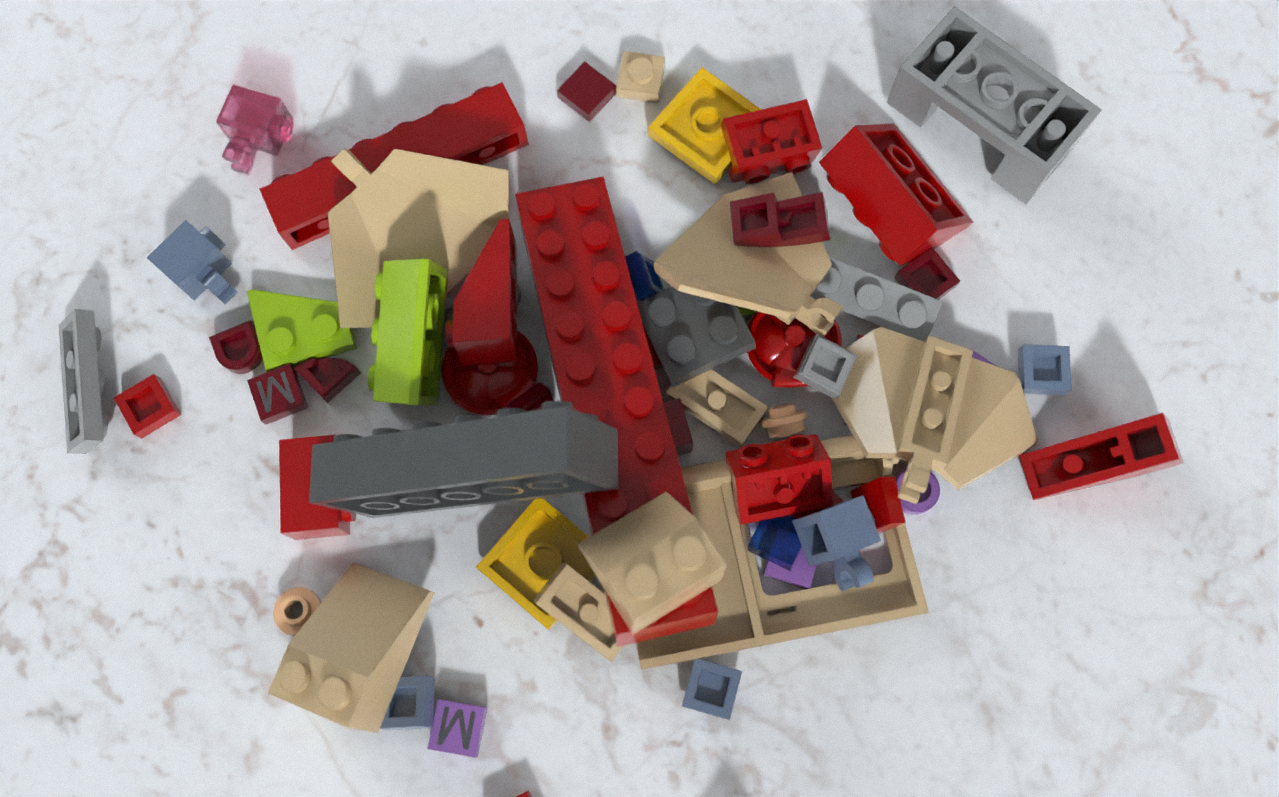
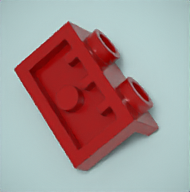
M807 99L723 118L720 125L733 165L729 173L731 183L744 180L745 184L750 185L768 179L770 174L786 170V174L793 172V174L803 172L812 166L811 163H813L822 150L821 141Z
M816 434L793 435L786 440L761 445L748 444L740 449L725 453L726 463L732 475L735 511L740 525L833 506L831 458Z

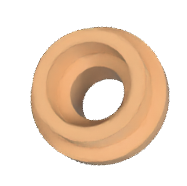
M787 403L768 408L769 416L761 419V425L763 428H767L769 438H779L805 431L804 420L808 417L806 410H796L795 403Z
M296 587L285 591L278 598L274 606L273 617L277 627L286 634L296 636L321 604V600L317 594L307 588ZM296 603H301L303 605L301 616L297 619H292L290 617L291 607Z

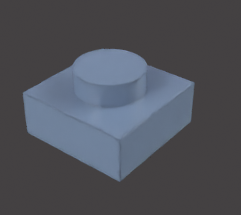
M1023 344L1018 349L1019 379L1024 394L1067 395L1072 391L1070 346Z
M694 659L682 707L730 720L742 671L702 659Z
M427 675L400 677L380 729L433 728L435 678Z

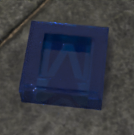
M638 251L625 256L631 282L638 299L642 301L665 290L660 276L655 273L653 260Z
M786 515L760 521L748 544L747 551L791 571L802 549L793 524V520L797 518Z

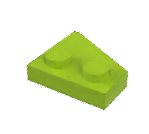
M254 289L247 291L261 354L267 372L287 364H291L295 368L300 363L311 358H329L358 349L353 329L340 328L338 302Z

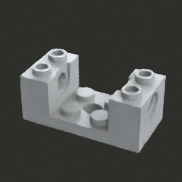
M955 6L900 66L887 100V104L920 128L939 107L1002 152L1005 156L991 179L1024 204L1031 200L1076 146L1102 110ZM991 85L1001 86L1007 91L1009 99L996 100L992 98L987 92V87Z

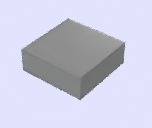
M816 334L811 338L793 378L835 399L840 395L857 355Z

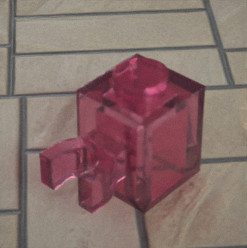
M232 84L216 123L230 140L225 147L222 157L232 162L231 168L233 171L249 175L254 165L257 150L278 156L283 143L290 139L293 132L294 119L282 99Z

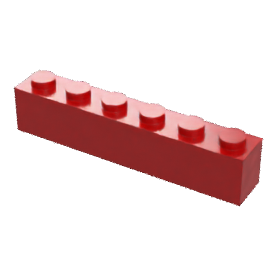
M503 82L492 87H481L473 92L471 96L453 104L440 105L432 113L417 120L399 123L392 131L373 139H363L348 150L372 174L394 149L485 165L529 145L524 123ZM337 155L322 157L316 160L310 167L294 174L281 175L275 178L271 184L259 189L278 234L291 250L330 234L328 211L357 188L331 162Z

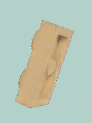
M712 369L675 387L671 385L666 391V398L669 400L680 398L684 410L740 448L745 444L768 410V406Z
M563 561L533 601L612 662L623 646L617 647L605 594Z

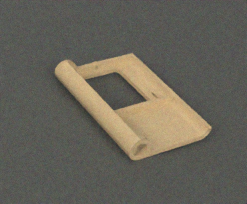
M852 434L820 440L831 458L833 490L864 485L879 477H892L893 464L899 463V458H865ZM726 459L681 467L693 516L699 521L726 562L722 580L712 586L718 614L713 625L637 642L636 646L640 668L643 670L929 613L906 525L904 523L883 532L891 562V570L886 574L874 576L873 582L859 588L854 586L844 591H841L837 583L770 596L763 591L748 524L740 525L736 516L732 475Z

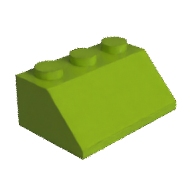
M429 259L384 261L383 273L379 272L376 276L375 296L377 300H381L379 318H375L373 321L371 339L372 344L377 346L376 364H371L368 373L369 391L374 392L373 401L407 405H438L448 270Z

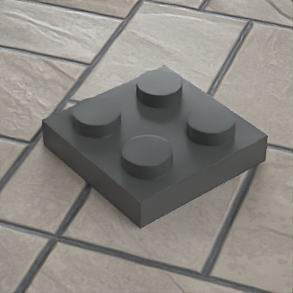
M674 287L667 288L637 303L643 327L672 387L756 348L755 340L738 307L735 305L680 292Z

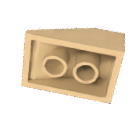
M352 563L289 643L268 694L347 728L378 733L435 592Z

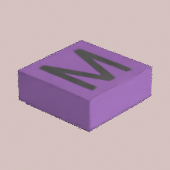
M438 699L427 749L474 758L478 757L488 707Z

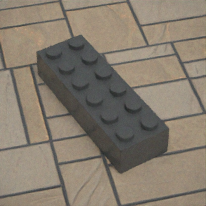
M549 401L541 405V410L528 412L519 408H505L497 411V417L483 418L476 415H460L454 417V423L442 425L436 422H416L412 424V430L401 431L393 428L374 429L372 436L368 437L339 434L334 436L333 442L313 445L309 503L377 518L618 489V429L599 421V417L595 414L581 413L573 409L572 403Z

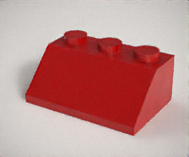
M894 123L855 125L819 162L827 172L826 178L829 184L837 192L844 194L853 206L852 211L856 219L872 230L879 239L881 251L890 260L896 261L898 265L912 262L930 248H937L973 223L972 219Z

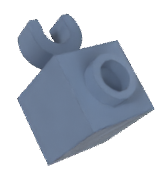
M185 220L146 257L194 301L206 289L210 290L225 305L238 293L221 276L232 264L221 252L226 244L206 226L199 232Z
M864 495L793 520L809 566L833 561L835 565V581L841 591L854 586L859 588L874 581L871 567L861 557L859 550L878 543L881 539L875 526L874 516L868 508Z

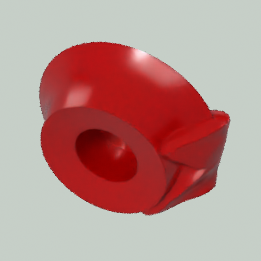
M755 311L747 325L756 343V348L747 352L753 366L761 375L771 381V387L798 388L808 386L793 377L811 338L816 333L796 318L788 325L774 315ZM835 319L832 328L824 338L842 347L841 331Z
M518 331V361L462 365L456 349L448 347L441 367L442 381L450 398L461 408L479 415H497L498 410L504 409V406L536 385L538 361L535 350L530 341L520 331Z

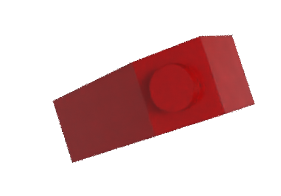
M510 219L499 220L453 301V320L446 321L448 347L456 349L462 365L518 361L517 243Z
M1164 413L1019 455L1033 500L1137 477L1184 463L1170 421Z

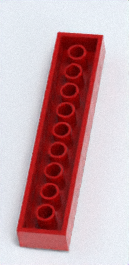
M604 176L516 193L520 226L560 401L572 403L573 409L581 413L595 414L599 417V421L618 429V489L582 493L591 536L665 492L693 515ZM711 586L637 633L632 634L604 589L617 647L713 625L718 614V607Z

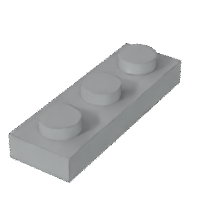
M829 256L832 266L812 294V298L815 300L829 298L843 306L842 311L883 328L924 342L926 341L944 302Z
M75 309L59 324L67 453L86 454L104 441L108 430V419L106 413L101 410L100 397L104 390L105 377L103 371L98 369L97 353L101 346V331L98 327H95L94 311Z

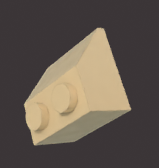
M667 492L578 544L579 549L632 634L637 633L721 581L726 567V562L699 521Z

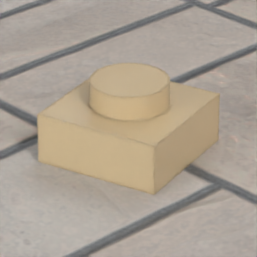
M623 51L616 87L617 97L659 103L665 70V57Z

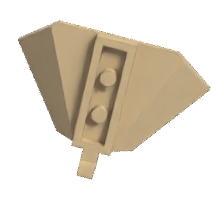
M344 148L334 157L331 162L357 186L351 194L328 211L340 328H372L374 319L379 318L381 300H377L375 296V280L379 272L383 273L384 261L429 259L448 270L447 293L472 270L499 220L509 219V170L394 149L371 174L350 150Z
M793 172L723 195L654 262L655 273L677 291L774 315L788 325L796 318L822 337H825L832 328L834 320L843 308V306L829 298L815 300L811 297L832 266L823 242L783 247L735 246L733 241L730 201L773 192L777 201L803 196Z
M883 327L872 330L845 348L856 354L857 357L840 395L835 399L832 398L865 458H899L908 461L897 498L917 504L920 499V492L924 493L927 489L931 470L938 472L957 490H960L1033 448L1038 443L1020 379L1013 371L972 358L973 350L932 336H928L924 342Z

